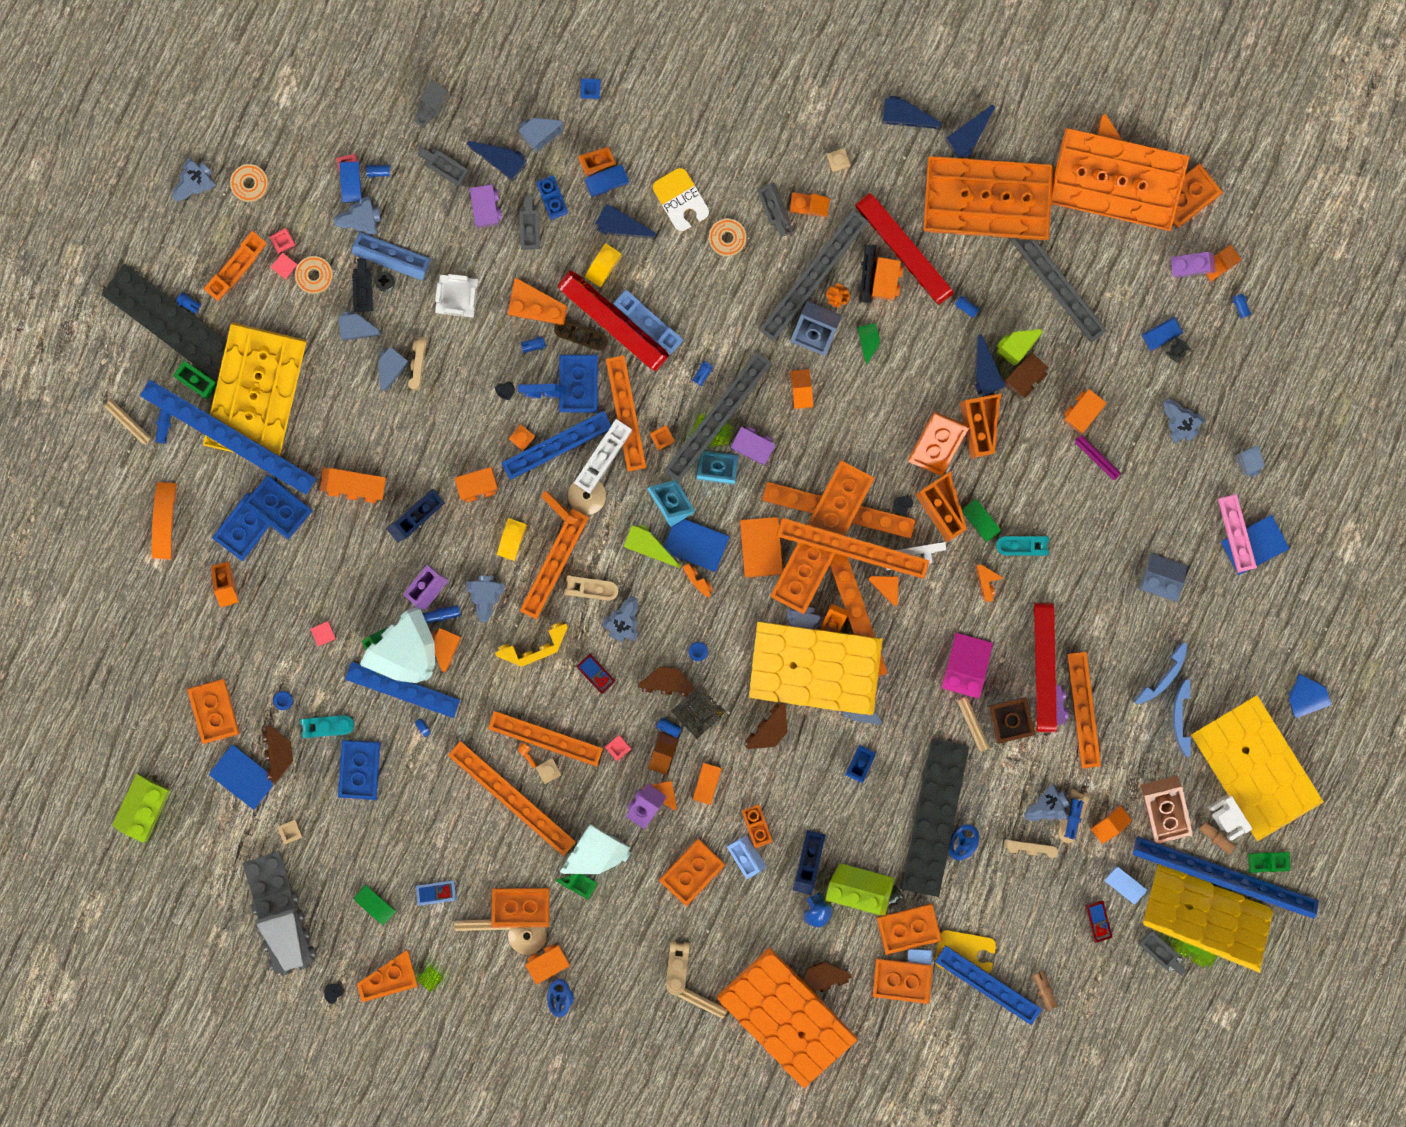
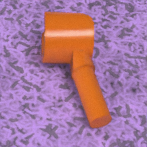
M523 742L518 747V751L534 769L537 765L528 754L531 748Z

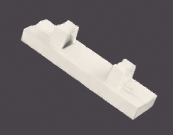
M616 419L574 484L591 494L632 432V429Z
M944 542L895 551L913 556L923 554V559L930 560L929 564H931V553L945 551L946 545Z

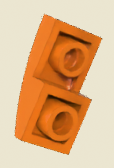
M690 564L682 566L692 584L703 595L711 597L710 592L713 589L710 582H705L704 578L696 580V577L699 575L695 566L691 567Z
M760 804L742 810L755 849L773 843Z

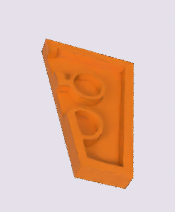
M517 278L514 279L508 310L509 316L559 325L565 324L568 306Z
M408 949L357 983L362 1002L418 987Z

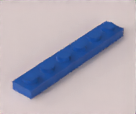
M603 411L502 462V465L509 479L512 480L607 432L611 424Z
M351 662L345 678L347 681L452 718L455 717L460 703L459 699L411 682L397 681L382 674L378 675L377 672L355 662Z
M946 945L935 960L937 964L1030 1025L1033 1024L1042 1011L1041 1007Z

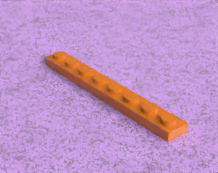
M767 482L762 501L813 514L822 496ZM860 506L852 524L911 539L915 520Z
M781 518L776 535L780 538L925 579L930 561L785 518Z
M835 554L830 567L844 608L849 611L848 619L853 634L875 637L849 559L846 556ZM882 654L880 656L878 677L888 674Z
M462 741L448 754L453 761L562 856L576 843L570 835Z

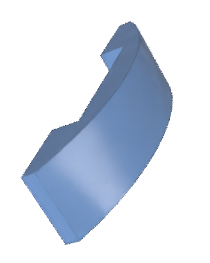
M625 290L613 303L668 353L672 354L682 343L683 339L658 319L629 291Z
M1181 642L1172 653L1170 658L1175 663L1154 689L1151 690L1145 687L1133 701L1135 704L1151 700L1169 686L1184 662L1187 651L1186 643Z
M1183 679L1173 703L1172 724L1180 751L1184 756L1191 757L1190 737H1183V699H1190V679Z

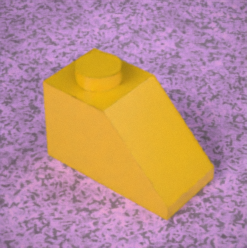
M605 243L594 259L585 278L601 288L621 259L622 254Z
M508 518L497 555L513 561L516 560L527 524Z

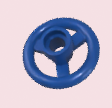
M966 824L953 832L948 851L953 859H967L976 851L979 844L977 828ZM964 831H972L974 837L967 838ZM957 836H958V837H959L958 846H957L956 850L954 851V842H955V840H956V838H957Z
M559 978L550 984L547 1002L549 1010L554 1016L563 1017L568 1013L570 1006L573 1004L574 994L570 990L568 983ZM560 984L563 986L564 990L558 991L556 989V986ZM553 995L556 1001V1008L554 1007Z

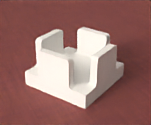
M448 274V276L440 275L439 283H437L435 313L474 318L478 279Z
M1224 795L1219 798L1220 800L1208 807L1210 811H1214L1224 805L1223 808L1212 814V817L1222 831L1230 832L1238 828L1226 836L1228 840L1232 841L1241 834L1252 830L1232 796Z

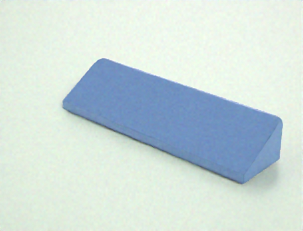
M359 232L352 248V254L365 258L419 280L424 279L431 261L428 257Z

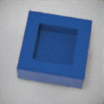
M581 79L580 98L600 100L601 80Z

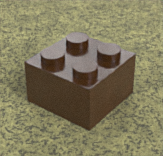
M1031 352L1004 381L1005 387L1018 399L1022 396L1026 398L1035 389L1032 385L1035 382L1039 384L1048 375L1045 372L1048 367Z
M1027 697L987 706L997 744L1036 735Z

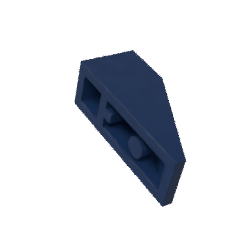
M889 96V98L884 100L882 124L930 129L940 128L941 122L909 102L900 100L899 96Z
M993 104L946 138L945 142L957 158L963 156L965 159L974 152L972 149L975 147L995 108Z
M468 141L467 143L470 149L512 182L527 165L524 160L526 157L518 150L514 152L511 149Z
M606 204L595 222V225L598 227L597 230L604 235L609 233L613 236L655 239L656 237L655 232L609 204Z
M981 334L976 339V384H974L978 395L982 394L985 397L1003 389L1005 384Z
M431 489L387 526L386 530L399 543L410 536L441 508L445 502L434 489Z
M807 830L793 891L811 895L815 885L825 834Z

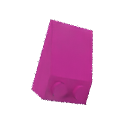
M956 633L941 688L979 699L993 643Z

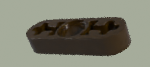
M565 321L564 325H566L567 330L572 331V327L575 328L572 338H568L570 333L564 332L561 335L560 330H558V327L563 325L555 324L554 332L561 339L596 351H602L608 345V340L602 333ZM580 330L585 331L587 334L584 341H578L575 337L576 333ZM590 333L594 334L592 336L593 339L602 337L604 345L596 347V343L590 341V345L586 344L589 341Z

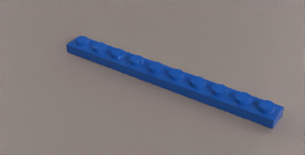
M150 379L140 394L142 398L307 495L316 480L312 475Z
M1138 836L1135 840L1132 855L1313 919L1317 915L1319 900Z

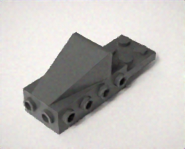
M280 851L243 862L244 871L253 896L251 908L253 914L258 917L255 920L258 931L265 939L263 947L265 952H269L270 959L268 963L271 971L274 970L275 974L281 973V976L292 973L294 968L299 967L300 970L311 967L310 963L315 961L316 953L314 947L310 946V933L308 928L304 927V914L297 904L299 898L297 892L293 891Z

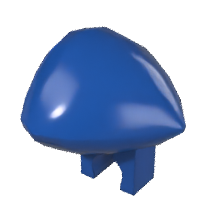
M817 893L806 899L811 909L804 913L803 919L806 924L812 927H823L829 922L833 907L830 903L824 902L820 893Z

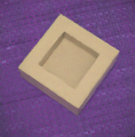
M845 148L826 154L832 173L851 167Z
M553 758L536 767L544 784L562 775Z
M296 820L277 827L284 845L303 837Z

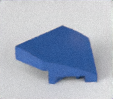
M1298 674L1296 683L1292 690L1288 692L1290 696L1288 700L1295 718L1331 705L1327 689L1319 681L1305 677L1303 674Z

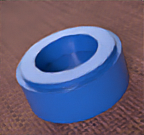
M696 642L690 646L689 656L694 661H702L707 657L708 649L705 644Z
M286 691L278 692L273 698L274 706L279 710L289 709L293 704L292 695Z
M422 718L414 722L425 738L431 734V730Z

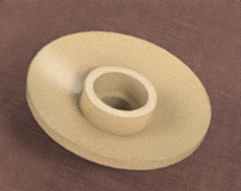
M599 481L591 492L590 498L584 499L583 494L586 491L573 482L568 490L570 506L584 515L598 512L606 500V491L602 483Z
M545 927L511 928L508 932V939L512 948L524 955L538 952L544 946L547 937ZM526 932L531 935L528 940L523 937V934Z

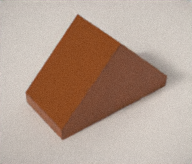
M660 733L648 769L667 774L678 738Z

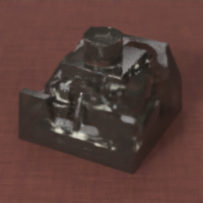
M702 685L694 689L671 710L696 739L705 733L726 712L721 705H717V702L709 694H706L707 690Z

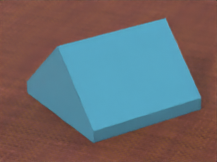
M704 451L699 458L697 480L735 485L739 455Z
M675 480L648 488L650 495L670 527L695 512L679 483Z

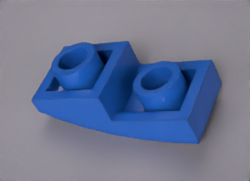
M339 162L342 202H359L362 198L359 162Z
M623 165L601 171L584 180L591 197L608 193L610 189L629 183Z
M554 175L537 181L536 184L550 219L554 220L569 214Z

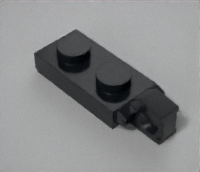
M365 258L357 259L358 269H353L352 273L354 312L374 311L371 268H366Z

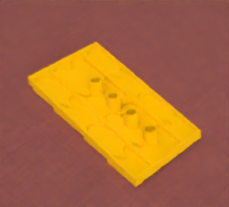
M232 322L210 415L280 456L307 340ZM205 435L204 446L233 452Z
M757 622L749 698L874 715L883 638Z
M1258 695L1191 734L1225 791L1233 797L1252 828L1250 831L1257 842L1324 803ZM1250 750L1248 754H1244V752Z
M1158 864L1143 925L1260 973L1273 918V910L1269 906L1246 899L1243 895L1214 886L1211 882Z

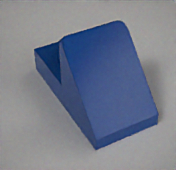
M859 745L851 763L846 769L845 775L863 784L876 753Z

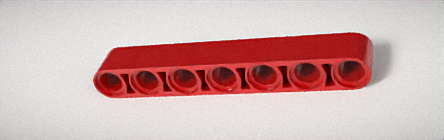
M870 192L855 204L862 216L937 305L940 306L954 294L950 286Z
M569 270L557 286L562 293L650 369L658 371L669 358V354L665 349L577 273Z
M1034 603L1037 732H1057L1054 603Z

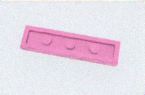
M1237 494L1218 498L1237 573L1257 568Z

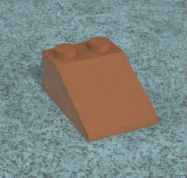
M1178 775L1140 785L1155 843L1160 844L1193 835L1183 788Z

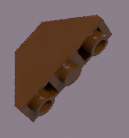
M659 667L638 684V688H642V692L653 693V689L661 690V694L672 695V691L680 692V696L691 697V694L696 693L695 688L680 669Z
M776 703L769 711L772 715L768 719L764 718L757 727L760 729L757 733H751L745 740L747 743L745 747L747 749L776 747L788 733L786 706L784 703L780 705Z
M267 725L266 731H262L263 743L267 742L268 750H264L265 761L270 763V769H267L268 781L272 780V785H276L293 764L291 741L273 727Z
M823 961L807 967L802 980L813 992L817 990L825 992L830 990V986L838 983V986L848 983V979L852 977L850 972L827 961Z

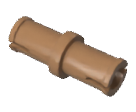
M1207 820L1199 828V831L1212 840L1211 843L1217 844L1228 855L1236 847L1235 844L1223 835L1222 831L1219 832Z
M1044 971L1033 974L1032 977L1039 990L1038 995H1041L1046 1010L1050 1011L1053 1008H1057L1058 1005L1052 994V986H1049Z

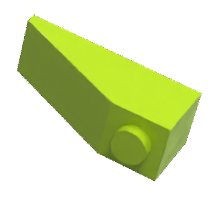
M640 524L638 527L631 526L624 544L625 548L674 567H681V564L653 533L648 532V527Z

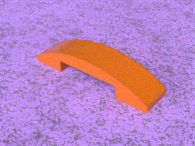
M252 230L240 244L241 247L203 289L215 300H221L254 263L267 245V242Z
M157 482L152 520V558L172 560V528L177 483Z

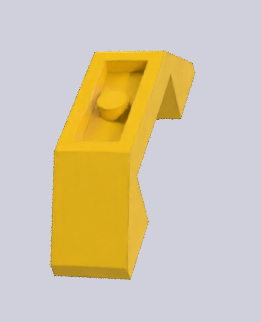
M562 621L551 625L552 629L549 630V634L554 645L551 646L548 643L539 647L540 651L533 653L532 650L521 654V659H519L514 645L509 647L508 643L498 647L499 651L495 652V654L499 658L523 667L557 653L567 632L568 625H563Z

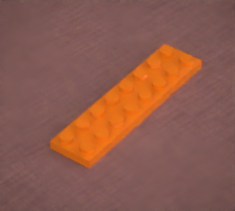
M840 461L807 525L845 536L875 477ZM797 543L770 597L805 614L835 553Z

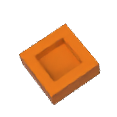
M520 424L509 437V440L524 451L535 436Z
M667 425L650 433L658 451L675 443Z

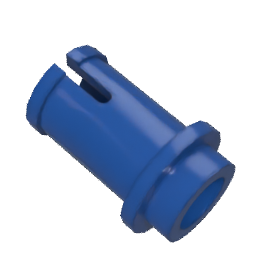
M370 163V165L366 166L367 177H371V179L382 176L390 177V165H372Z
M183 292L180 293L176 300L179 306L182 305L195 314L202 305V303L189 297L188 293Z
M1244 293L1234 296V301H1232L1236 305L1240 319L1251 315L1245 299L1247 296H1244Z
M961 295L954 305L973 319L980 308L968 301L966 296L963 297Z
M537 335V338L521 342L524 354L537 349L543 350L546 347L544 337H539V335Z
M705 361L699 364L701 366L692 381L700 386H703L709 373L713 372V366Z
M661 717L656 726L659 728V731L662 730L675 738L678 737L682 729L681 726L668 721L667 717L665 719Z

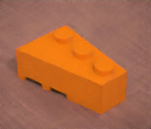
M1002 393L960 402L963 423L969 426L966 438L971 459L995 453L997 421Z
M322 468L319 491L328 492L327 495L339 497V494L346 495V499L358 500V497L365 498V502L376 504L377 500H383L386 478L332 468Z
M951 471L915 494L946 543L967 530L961 506H959L957 492L952 481Z

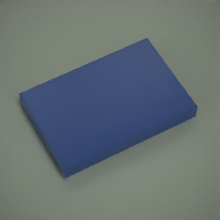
M559 355V385L566 387V394H560L559 413H598V355Z
M269 475L243 503L245 507L287 540L293 536L313 512L312 509Z
M249 493L244 495L212 537V539L241 561L245 560L270 527L243 505L250 496Z
M1272 515L1246 528L1256 566L1290 549ZM1226 538L1220 541L1237 573L1229 540ZM1246 571L1237 573V575H1241Z
M683 519L671 527L664 546L674 557L716 572L729 536Z
M342 740L338 798L377 800L381 742Z
M234 744L230 746L208 774L253 810L256 809L274 786L272 785V780L268 781L267 770Z

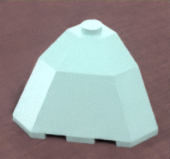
M415 607L406 610L400 616L399 623L395 627L391 625L381 635L383 639L377 644H372L366 650L360 663L362 666L397 681L418 683L428 680L432 676V670L435 666V642L421 609Z
M590 824L560 872L563 874H600L620 864L621 861L626 862L631 854L628 851L630 846L613 835L608 836Z

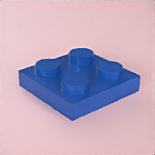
M558 384L518 385V393H522L524 397H530V399H540L541 395L548 398H560V394H566V387Z

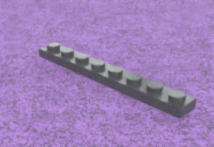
M854 210L850 213L761 326L759 331L773 342L777 339L866 226L868 221Z
M1008 238L1090 343L1107 331L1036 240Z
M758 352L755 353L664 469V473L676 482H681L771 367L772 363Z

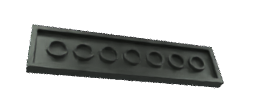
M124 264L101 295L218 382L227 341Z
M931 739L901 890L935 897L940 895L969 746Z

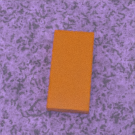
M545 491L541 496L564 521L574 524L577 519L554 495Z
M703 763L692 800L711 805L722 768Z

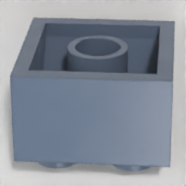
M533 118L525 120L520 125L518 131L531 150L537 153L564 130V126L560 120Z
M807 301L790 342L826 356L842 315Z
M1151 553L1138 590L1172 602H1178L1184 585L1187 566Z

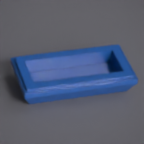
M1174 316L1141 335L1149 350L1152 351L1184 332Z

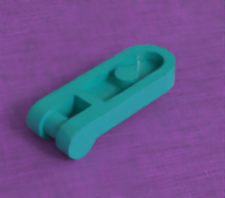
M1049 536L1001 537L996 542V550L1004 556H1049ZM1035 542H1040V550H1035Z
M346 715L300 719V725H302L303 730L301 738L349 734L353 731L355 723L350 716ZM310 724H315L316 731L310 732Z

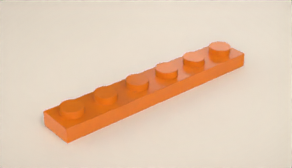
M625 355L607 358L606 363L617 420L632 429V432L623 444L627 471L646 469Z
M571 509L570 513L577 520L574 524L565 521L520 609L521 612L536 620L589 519L588 516L574 509Z
M1087 652L1067 654L1081 768L1101 766Z
M497 711L493 712L488 727L489 730L596 767L603 748Z

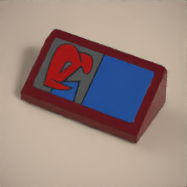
M591 654L586 656L576 666L601 694L616 682Z
M1104 901L1085 904L1094 943L1113 938Z

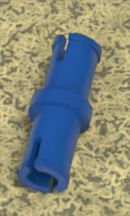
M161 408L159 420L156 421L158 426L154 442L167 444L168 430L172 424L170 423L171 414Z
M458 605L443 609L439 607L437 610L422 613L427 624L437 621L441 623L446 619L461 617Z
M1072 799L1070 812L1067 815L1068 818H1066L1068 821L1064 837L1076 839L1078 826L1082 821L1080 816L1084 801Z

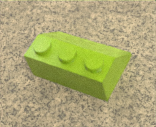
M1035 329L1013 332L1010 336L1006 334L997 344L998 351L996 353L1014 367L1020 362L1043 331Z
M136 773L112 826L142 843L147 842L172 789Z
M840 863L829 883L825 900L877 915H886L895 878Z

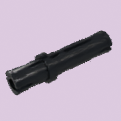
M864 244L859 300L862 303H871L874 267H876V245Z

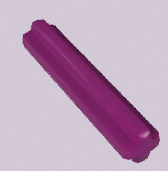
M1080 435L1075 440V444L1112 480H1116L1121 475V472L1083 435Z

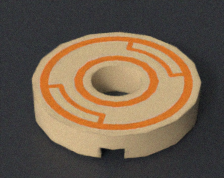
M244 164L236 168L232 173L230 187L233 194L241 201L256 202L267 193L268 177L259 166ZM252 178L255 184L252 188L244 186L246 179Z
M726 218L713 224L709 231L708 239L710 247L715 253L720 256L730 257L737 255L743 250L746 245L747 236L741 223L734 219ZM724 233L732 234L733 240L730 243H725L722 240Z
M309 256L302 259L297 265L295 280L304 292L320 294L331 285L333 270L324 258ZM312 270L319 272L317 280H310L309 273Z

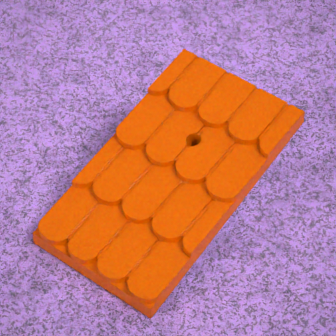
M1065 128L1053 177L1052 204L1171 231L1190 156Z
M928 156L923 230L931 233L1049 240L1054 167L1047 164Z
M771 947L717 995V999L803 1088L808 1086L810 1082L858 1041L857 1036Z

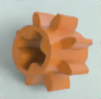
M836 283L835 287L831 286L826 293V297L829 300L828 304L840 308L841 304L846 305L850 299L849 288L839 283Z

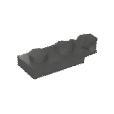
M421 147L418 155L425 159L424 164L428 168L458 187L461 186L469 173L467 168L438 150L432 149L429 152Z
M775 182L759 189L757 192L771 226L774 225L778 229L780 237L791 234L793 231L790 219Z
M524 196L525 207H520L519 211L521 250L540 249L538 206H533L532 196Z
M1152 930L1138 943L1170 973L1175 970L1182 976L1187 971L1179 964L1182 961L1180 956Z

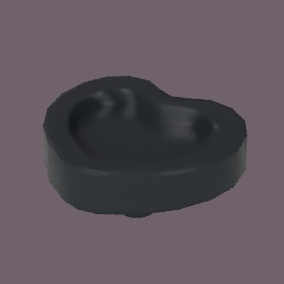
M507 381L504 384H497L495 391L502 399L510 400L514 395L515 387L513 383Z
M900 496L894 500V510L900 516L906 515L907 510L913 506L912 499L906 496Z
M328 984L324 990L325 999L331 1004L335 1003L338 997L344 994V988L339 984Z

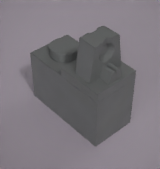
M432 80L419 98L421 102L419 104L420 109L414 121L425 128L433 118L436 119L451 98L448 90Z

